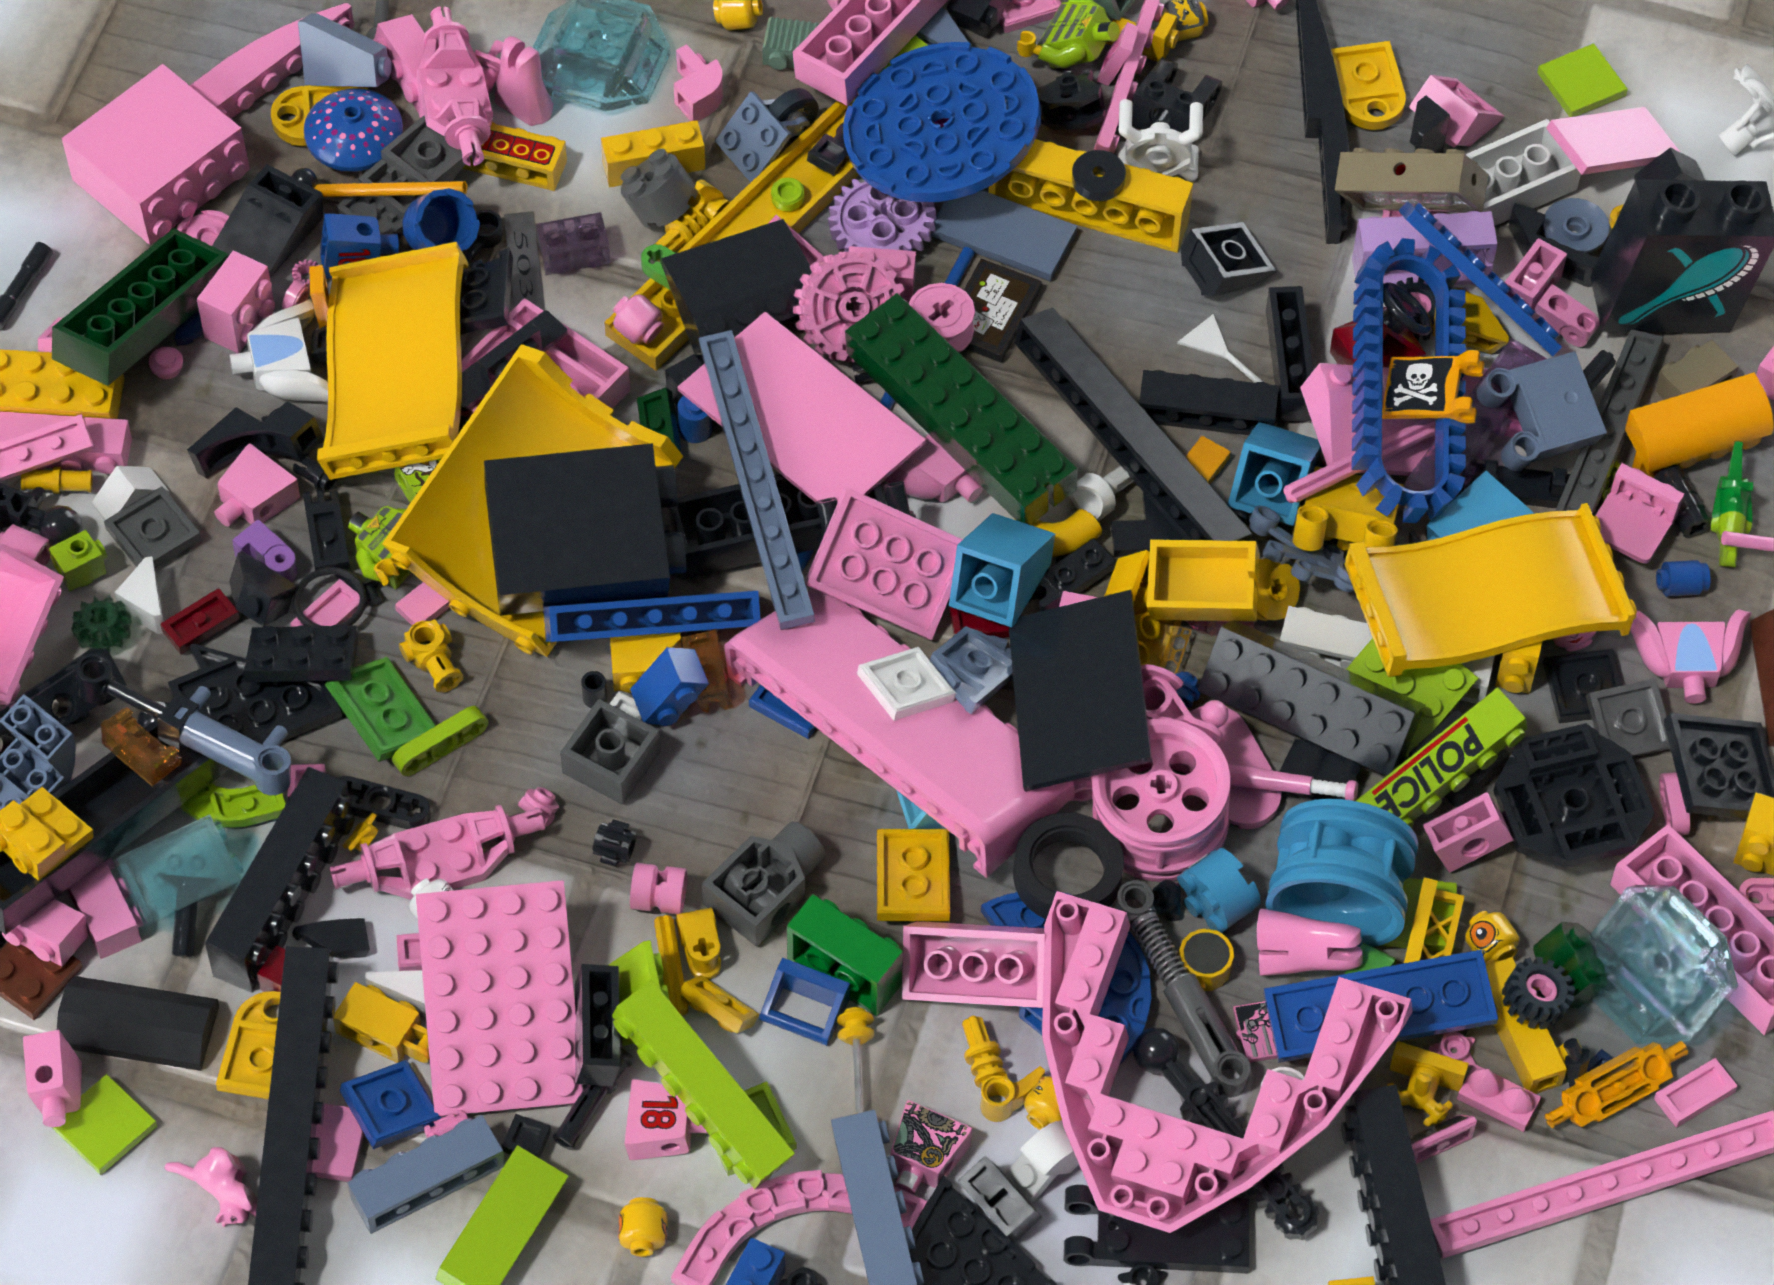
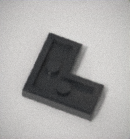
M1144 492L1142 500L1145 520L1111 522L1114 557L1128 556L1144 550L1150 552V540H1183V537Z

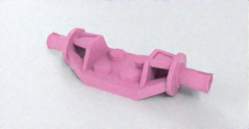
M440 6L434 8L430 13L433 26L425 33V49L416 76L427 127L445 137V141L449 146L461 149L464 164L471 165L469 157L471 155L473 166H476L484 160L481 145L488 140L491 134L490 127L493 120L491 103L483 68L469 44L468 30L464 25L452 21V13L448 7L443 8L445 15L443 17Z
M497 805L494 811L461 814L394 833L370 846H367V843L360 844L362 855H360L359 860L329 867L334 888L336 890L340 887L367 880V883H371L374 893L383 891L411 900L413 898L411 890L426 878L430 882L444 879L453 890L482 882L508 854L514 853L513 842L515 837L545 830L542 815H540V808L508 817L504 813L502 806ZM498 836L500 839H503L502 842L483 854L482 843ZM399 867L401 877L377 876V870Z

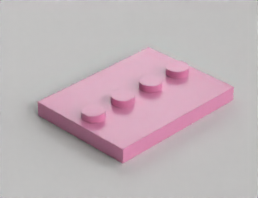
M845 487L805 579V585L922 638L932 640L950 598L957 545L963 539Z

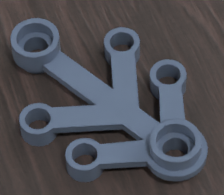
M1260 505L1254 508L1249 518L1251 523L1250 529L1260 536H1268L1270 533L1286 544L1282 545L1276 541H1268L1262 552L1267 559L1278 563L1282 561L1284 556L1296 559L1291 569V574L1297 579L1309 581L1311 576L1314 575L1334 580L1335 586L1345 592H1352L1354 590L1344 565V552L1340 548L1332 544H1326L1323 551L1321 549L1316 551L1299 549L1292 542L1293 536L1277 526L1280 516L1274 510Z

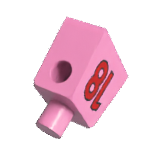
M632 1079L624 1143L629 1160L686 1154L690 1151L692 1133L708 1132L702 1125L697 1126L689 1119L685 1112V1104L678 1096L673 1097L662 1084Z

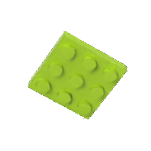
M1373 638L1346 668L1348 671L1426 705L1405 756L1407 759L1409 752L1443 722L1478 680V677L1461 663L1433 668L1405 669L1400 676L1388 677Z

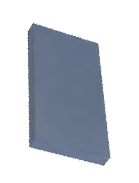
M981 190L973 195L945 201L936 216V229L930 232L931 237L960 248L969 247L976 254L1051 281L1077 233V225Z

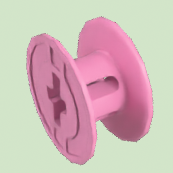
M936 283L917 290L911 297L909 305L957 352L965 350L973 338V318L975 314L973 300L966 291L956 285Z

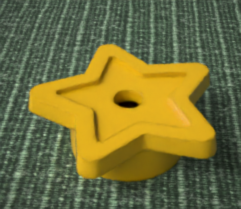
M372 813L364 822L358 823L353 833L342 846L350 851L356 848L359 852L361 851L360 844L367 843L368 846L378 833V829L372 825L377 815Z

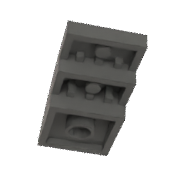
M423 115L381 150L382 159L359 177L358 181L359 183L453 181L465 164L462 160L461 149L449 146L443 135L427 127L425 116ZM423 195L346 197L336 205V212L343 215L375 217L378 219L380 234H397L399 237L403 233L402 221L405 211L414 200Z

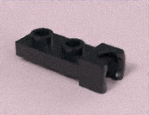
M1093 538L1049 568L1029 602L1039 599L1040 612L1060 606L1063 591L1081 593L1114 570L1116 560Z

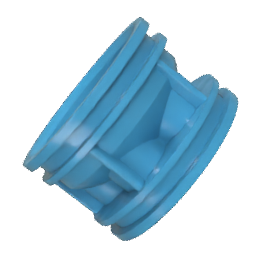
M1312 800L1300 803L1289 809L1281 821L1277 842L1279 855L1276 870L1271 875L1266 908L1305 918L1356 926L1361 929L1362 938L1361 943L1357 947H1360L1362 943L1375 947L1396 939L1404 929L1405 914L1408 907V899L1403 890L1404 881L1414 871L1418 850V839L1412 828L1402 819L1386 810L1351 800Z

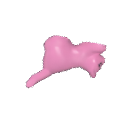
M211 1148L209 1154L201 1158L193 1168L180 1162H168L165 1164V1170L196 1181L198 1185L219 1201L220 1213L215 1219L216 1223H221L225 1227L227 1224L245 1223L248 1220L249 1212L256 1216L258 1199L250 1187L242 1183V1177L247 1173L245 1166L240 1158L230 1154L224 1148Z

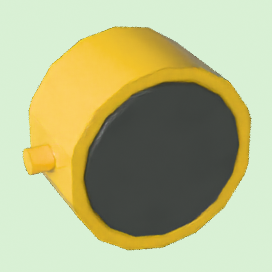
M1198 929L1189 933L1182 940L1178 956H1181L1180 961L1184 962L1182 967H1187L1186 972L1196 975L1204 991H1213L1222 987L1229 980L1234 960L1233 946L1229 939L1221 932L1211 929Z

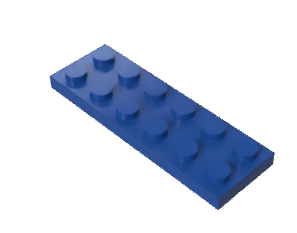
M1407 201L1398 210L1419 233L1551 356H1554L1562 348L1556 340L1560 334L1542 316L1535 320L1532 317L1535 311L1517 293L1513 297L1509 296L1507 293L1511 288L1495 272L1491 271L1487 275L1483 271L1487 266L1469 248L1462 252L1458 248L1462 243L1444 225L1440 229L1435 227L1434 224L1438 220L1421 203L1414 207Z
M1482 950L1264 988L1263 992L1278 1063L1312 1056L1339 977L1411 999L1413 1012L1393 1042L1492 1025L1498 1022Z

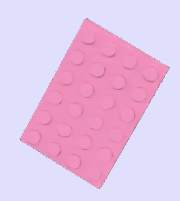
M564 880L416 894L434 1112L442 1117L449 1114L458 1115V1110H463L466 1114L574 1104L582 1093L583 1088L581 1084L575 1083L576 1010Z

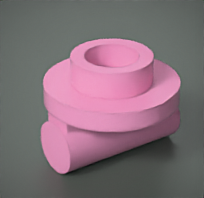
M543 787L528 789L518 804L525 812L540 808V815H542L546 827L552 823L555 817L554 814L559 808V804L555 800L556 796Z

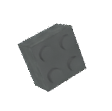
M598 699L560 751L562 773L623 805L661 752L660 731Z

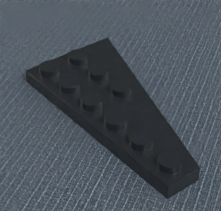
M509 247L498 252L499 258L485 264L480 259L470 264V270L463 272L460 293V335L508 325L513 255ZM327 325L314 330L312 333L310 355L314 364L327 361Z

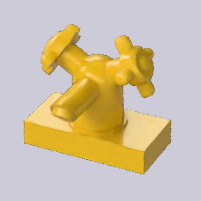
M1397 1041L1389 1070L1410 1076L1407 1090H1398L1401 1105H1410L1415 1109L1424 1110L1429 1117L1424 1120L1423 1124L1429 1127L1432 1124L1441 1123L1453 1107L1450 1101H1447L1445 1104H1438L1434 1100L1438 1085L1459 1092L1464 1083L1469 1063Z

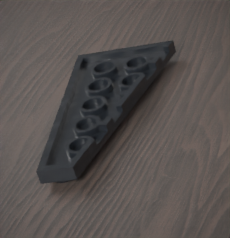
M944 1175L942 1176L912 1228L916 1248L910 1249L909 1253L912 1263H920L924 1280L922 1285H1057L1052 1279L1048 1280L1036 1268V1264L1017 1245L1006 1237L995 1224L991 1225L977 1211V1207L968 1198L964 1199L953 1188V1184Z

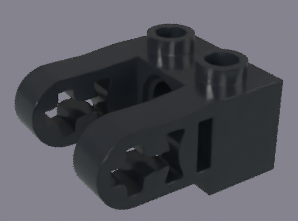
M1161 57L1133 95L1132 125L1143 130L1150 128L1153 123L1163 122L1167 123L1170 129L1183 133L1189 130L1190 105L1195 102L1203 105L1204 120L1219 97L1222 81L1205 75L1192 93L1171 86L1177 73L1178 63Z

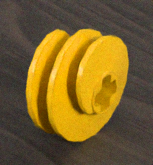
M1267 558L1260 559L1259 584H1256L1258 589L1257 620L1276 621L1284 619L1288 606H1296L1300 585L1299 579L1291 574L1292 566L1289 564L1273 562Z

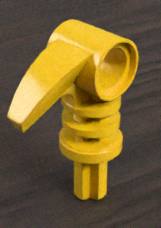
M698 180L694 187L698 195L696 199L691 196L687 203L690 208L678 219L665 225L666 234L655 244L665 246L673 252L683 248L730 201L724 197L720 190L705 180Z
M973 1015L962 1022L969 1046L964 1053V1058L967 1064L972 1065L970 1070L972 1075L976 1076L974 1079L975 1085L981 1088L980 1109L983 1116L993 1122H1002L1008 1119L1013 1111L1024 1105L1026 1096L1040 1079L1045 1076V1069L1039 1066L1020 1081H1010L1006 1070L1002 1068V1058L998 1057L1001 1054L999 1043L990 1041L983 1018ZM994 1095H999L1004 1097L1006 1100L997 1103L991 1101L989 1098Z

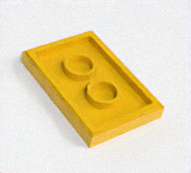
M877 829V921H950L949 830Z

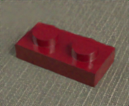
M218 588L160 623L164 635L182 655L190 650L189 645L200 644L239 620L240 617L238 610H236L221 589Z

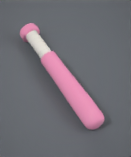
M1228 763L1230 786L1305 795L1319 793L1344 797L1345 800L1356 801L1358 782L1349 780L1346 784L1316 780L1313 776Z

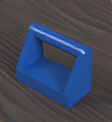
M782 957L766 996L759 1020L828 1046L838 1026L837 1017L844 1013L850 1001V983ZM783 989L832 1007L825 1028L817 1027L774 1010Z

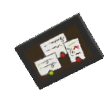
M981 258L964 289L973 300L975 308L973 318L974 334L972 341L965 349L1002 363L1016 337L1020 319L1028 315L1042 288V281Z

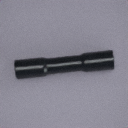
M35 243L22 262L19 272L4 294L0 296V330L4 328L16 310L18 302L52 256V249L45 243Z

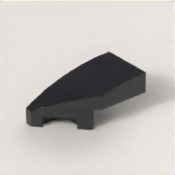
M364 918L314 922L296 926L292 931L294 939L297 941L302 939L312 948H330L332 957H366L370 951Z

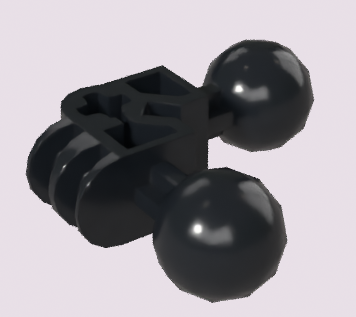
M0 483V533L3 532V528L12 524L28 531L34 528L39 530L40 536L49 539V544L52 547L82 532L83 526L77 512L68 506H53L46 511L38 509L46 498L42 487H36L30 492H22Z

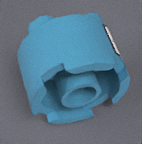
M1224 848L1207 853L1177 876L1179 884L1188 896L1183 901L1189 912L1194 917L1201 914L1211 930H1217L1221 933L1225 932L1261 904L1260 894L1255 882L1252 881L1250 884H1247L1244 877L1238 871L1243 867L1242 863Z

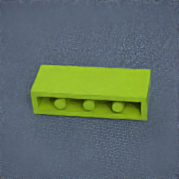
M517 1145L443 1260L435 1279L444 1285H501L569 1176Z

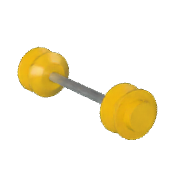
M860 1007L848 1008L837 1017V1023L845 1027L839 1030L838 1038L847 1044L853 1045L856 1113L854 1114L863 1112L860 1045L874 1037V1030L867 1027L873 1023L874 1017L871 1013L866 1012L865 1009Z

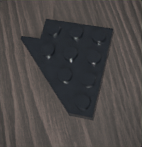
M192 644L189 647L199 669L168 682L173 697L178 693L188 699L192 697L200 686L207 687L210 690L211 696L199 712L260 744L266 740L276 726L286 728L288 735L283 740L285 741L342 717L341 710L325 686L324 681L245 682V658L198 644Z

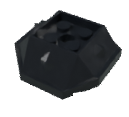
M1587 723L1524 737L1515 745L1493 789L1501 813L1514 839L1513 844L1516 852L1564 868L1633 852L1651 824L1655 814L1631 752L1616 742L1600 735L1598 730ZM1567 803H1573L1579 807L1573 808L1568 806Z

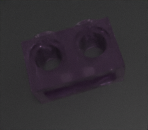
M601 212L536 224L537 245L545 276L564 274L572 270L588 267L596 268L611 263L609 241Z

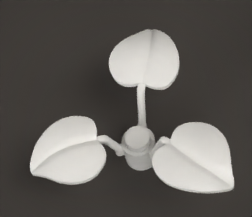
M1748 64L1744 65L1742 70L1739 68L1734 69L1735 75L1733 79L1740 81V84L1753 96V105L1741 119L1739 118L1719 134L1723 143L1734 155L1749 144L1754 149L1759 144L1774 139V133L1760 138L1755 137L1759 130L1750 118L1761 106L1769 113L1772 110L1771 105L1774 107V96L1758 73Z

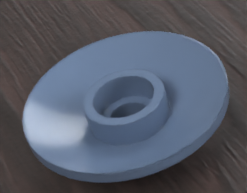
M1580 198L1563 199L1551 205L1545 213L1543 231L1546 238L1554 239L1558 243L1575 250H1581L1586 253L1595 251L1605 243L1608 237L1610 225L1606 214L1599 206L1588 200Z

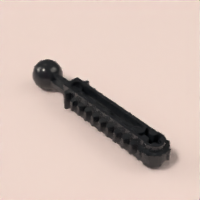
M1152 1027L1143 1031L1136 1039L1133 1047L1134 1058L1137 1064L1145 1071L1162 1074L1178 1092L1182 1101L1180 1113L1183 1120L1190 1119L1189 1122L1243 1139L1246 1132L1244 1130L1246 1126L1245 1118L1234 1119L1237 1115L1234 1105L1225 1108L1228 1104V1097L1226 1094L1218 1096L1220 1092L1216 1081L1205 1084L1201 1078L1196 1080L1178 1059L1180 1045L1176 1037L1164 1028ZM1282 1163L1253 1187L1246 1190L1248 1196L1258 1194L1255 1199L1257 1207L1267 1205L1264 1211L1265 1216L1268 1219L1276 1216L1274 1226L1277 1230L1280 1229L1284 1233L1285 1238L1289 1239L1291 1237L1305 1240L1306 1236L1318 1229L1319 1209L1312 1202L1310 1195H1301L1303 1189L1300 1183L1291 1186L1293 1175L1290 1172L1281 1174L1284 1170ZM1291 1204V1209L1298 1216L1303 1214L1304 1219L1301 1221L1297 1218L1291 1219L1287 1206Z

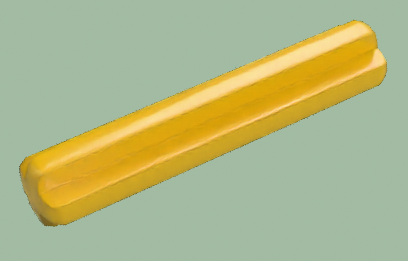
M670 915L658 916L654 920L658 951L662 959L664 985H667L670 1002L684 1016L688 1013V1002L679 995L684 984L674 919Z

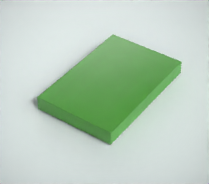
M388 657L353 668L352 680L325 682V686L378 762L392 758L401 746L436 726Z

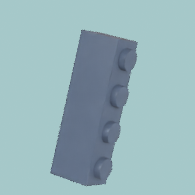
M483 1115L475 1119L468 1118L462 1120L453 1130L441 1136L433 1135L428 1137L419 1147L407 1153L399 1152L394 1154L385 1164L373 1170L365 1169L357 1173L351 1181L347 1182L350 1198L370 1234L503 1168L505 1165L504 1154Z

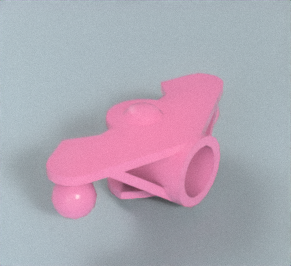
M1141 665L1148 720L1173 719L1182 721L1202 730L1216 743L1221 741L1223 733L1218 728L1226 723L1229 716L1228 708L1224 703L1219 700H1211L1201 708L1200 715L1202 720L1194 718L1176 693V690L1181 688L1184 682L1174 673L1155 665Z

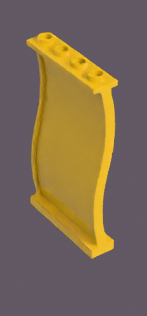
M457 242L329 267L332 284L328 303L326 336L328 415L324 446L318 449L317 460L330 480L442 459L458 436L462 403L460 293L463 269L468 268V261Z
M1588 503L1581 504L1578 510L1550 511L1517 516L1419 543L1368 548L1365 547L1363 541L1350 543L1344 564L1388 677L1400 676L1405 669L1433 668L1479 660L1544 640L1572 634L1619 630L1621 636L1629 634L1633 620L1637 616L1635 603L1632 599L1628 598L1624 589L1623 575L1620 571L1616 570L1612 561L1611 547L1608 543L1604 542L1601 535L1599 519L1597 516H1593Z

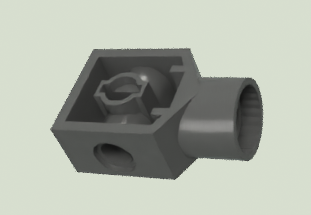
M794 821L787 824L772 840L750 836L702 883L703 905L707 908L712 907L713 912L757 947L805 900V878L826 858L825 849L809 829Z

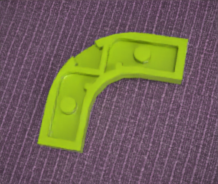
M211 783L182 804L180 808L191 817L206 824L235 828L276 819L286 804L282 793L267 795L259 791L256 785L227 789Z

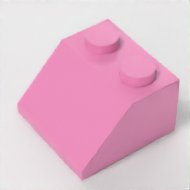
M1436 75L1429 76L1409 106L1415 112L1417 102L1427 95L1447 111L1450 117L1445 143L1452 147L1457 145L1470 147L1501 122L1504 117L1503 114L1458 79Z

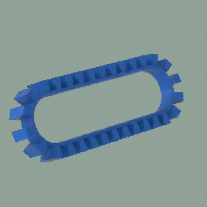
M1402 238L1394 250L1388 241L1379 245L1359 269L1354 283L1360 285L1354 291L1353 302L1354 305H1357L1353 310V323H1357L1353 328V341H1357L1353 346V359H1357L1353 364V377L1357 378L1352 383V395L1356 396L1352 401V414H1356L1352 419V432L1356 433L1352 438V451L1356 452L1352 456L1351 470H1367L1356 484L1362 496L1367 495L1375 488L1384 496L1375 508L1377 511L1388 517L1396 505L1399 504L1405 506L1403 522L1417 523L1425 512L1430 520L1441 515L1463 487L1465 477L1459 475L1466 467V455L1462 454L1466 449V436H1461L1466 430V423L1450 418H1435V485L1432 489L1412 491L1400 486L1388 475L1382 462L1383 277L1389 271L1405 270L1422 278L1431 288L1436 301L1435 357L1458 356L1466 351V344H1461L1466 338L1465 326H1461L1465 321V308H1461L1465 303V290L1451 289L1461 277L1454 264L1442 271V273L1433 265L1442 254L1438 249L1430 245L1422 257L1413 255L1415 239ZM1461 373L1457 398L1463 397L1466 393V381L1462 380L1465 376L1463 373Z

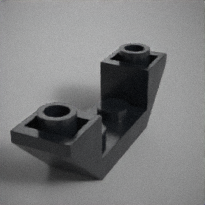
M1515 203L1512 208L1508 228L1523 257L1539 238L1567 253L1562 274L1563 278L1588 288L1592 287L1590 277L1599 257L1596 258L1584 251L1575 250L1558 243L1554 239L1542 237L1541 234L1546 215L1531 207Z

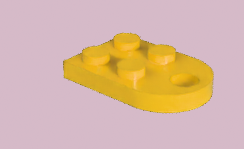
M1390 41L1332 48L1331 51L1339 81L1345 118L1352 124L1369 130L1384 129L1395 124L1403 114L1406 94ZM1379 109L1384 112V115L1373 116L1368 111Z
M306 85L288 89L281 93L272 104L271 120L273 129L283 141L292 145L307 146L304 137V123L309 111L318 101L340 90H368V87ZM287 113H291L296 116L294 119L290 121H283L279 119L282 115Z
M268 991L256 994L247 999L237 1010L216 1081L217 1091L269 1099L278 1017L270 1018L265 1012L270 1006L279 1005L281 992Z

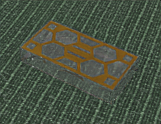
M1161 620L1159 621L1160 633L1157 638L1153 639L1149 649L1150 661L1148 664L1158 667L1174 626L1172 623ZM1175 625L1161 668L1174 674L1180 673L1193 637V629Z

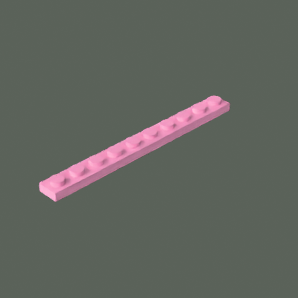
M1772 1110L1430 1219L1440 1258L1444 1259L1774 1153V1111Z

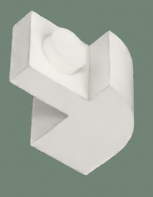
M1053 1122L1033 1135L1020 1148L1023 1153L1005 1175L1029 1202H1035L1058 1174L1071 1173L1079 1163L1064 1130L1063 1122Z

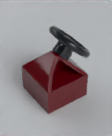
M1384 283L1383 303L1386 307H1383V367L1389 368L1391 357H1426V352L1412 332L1422 336L1428 335L1432 331V322L1424 307L1407 290L1395 283ZM1414 316L1419 318L1421 324L1415 322ZM1353 321L1333 329L1330 354L1337 364L1353 365L1357 360L1353 359V346L1357 342L1353 341V328L1357 324L1353 323Z

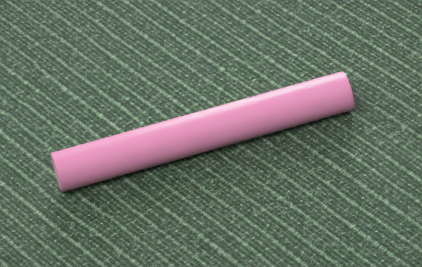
M1729 531L1722 533L1721 543L1723 545L1774 552V538Z

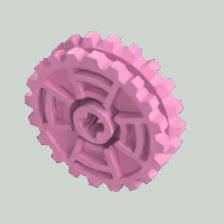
M839 252L836 255L829 254L823 257V262H814L810 265L812 273L810 275L803 274L800 278L803 287L802 289L795 290L794 296L799 299V305L793 306V313L798 314L800 317L796 327L798 330H804L806 333L803 338L805 343L816 345L815 350L822 355H828L830 360L855 362L847 354L845 330L896 293L900 295L904 291L903 285L896 284L894 281L897 276L893 269L886 271L884 269L886 262L882 259L874 260L871 259V254ZM847 303H853V311L846 310Z

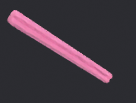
M1435 418L1422 419L1383 438L1382 461L1434 436ZM1355 452L1286 485L1283 489L1286 500L1289 503L1299 502L1362 471L1351 470L1352 456Z

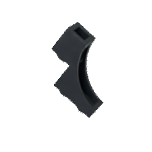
M287 401L264 422L236 407L189 447L187 451L197 473L208 478L220 468L234 462L249 443L264 454L284 455L301 461L323 442L324 438L315 416Z

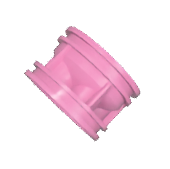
M1149 719L1148 727L1153 762L1092 776L1093 818L1103 823L1105 828L1118 839L1124 856L1123 872L1148 881L1162 882L1167 879L1174 881L1177 880V876L1207 853L1214 850L1217 851L1223 847L1229 829L1230 771L1220 747L1202 730L1178 720ZM1151 769L1149 772H1147V773H1145V774H1136V773H1139V772H1141V771H1145V770ZM1172 770H1177V771L1183 772V773H1185L1186 775L1177 774V773L1173 772ZM1157 791H1165V793L1159 794ZM1127 794H1133L1139 798L1138 805L1131 810H1121L1114 805L1119 798ZM1188 795L1200 797L1207 804V807L1201 811H1190L1185 808L1182 800ZM1156 815H1165L1171 820L1173 827L1166 833H1155L1149 829L1148 823Z

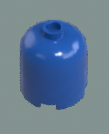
M450 188L434 190L414 200L405 211L402 221L403 235L409 246L414 250L453 242L458 243L461 251L466 250L477 238L480 226L472 200L462 192Z

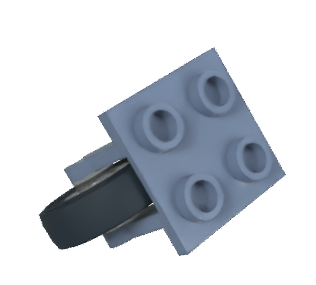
M803 88L789 90L777 99L762 100L755 92L750 91L715 142L751 183L774 161L787 142L799 137L812 125L818 114V103L811 93Z

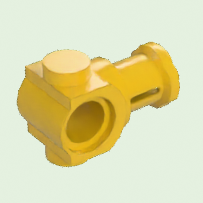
M436 619L431 621L422 620L413 624L409 631L404 633L405 641L399 643V648L407 663L412 661L416 668L425 672L429 671L434 680L433 686L437 692L445 693L456 688L463 680L464 675L450 661L452 652L447 644L452 642V637L444 623L439 625ZM425 641H430V642H431V643L426 644V645L420 644V643L425 642Z

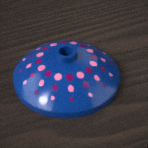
M345 89L325 96L311 108L304 123V137L310 153L322 164L340 171H363L370 169L382 159L381 150L403 133V122L397 107L385 96L366 89Z

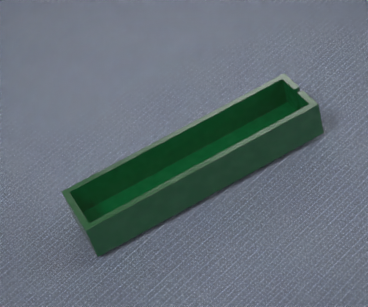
M898 293L845 330L847 354L1016 521L1031 525L1049 511L1048 489L1046 488L1048 485L1049 503L1053 507L1077 490V467Z

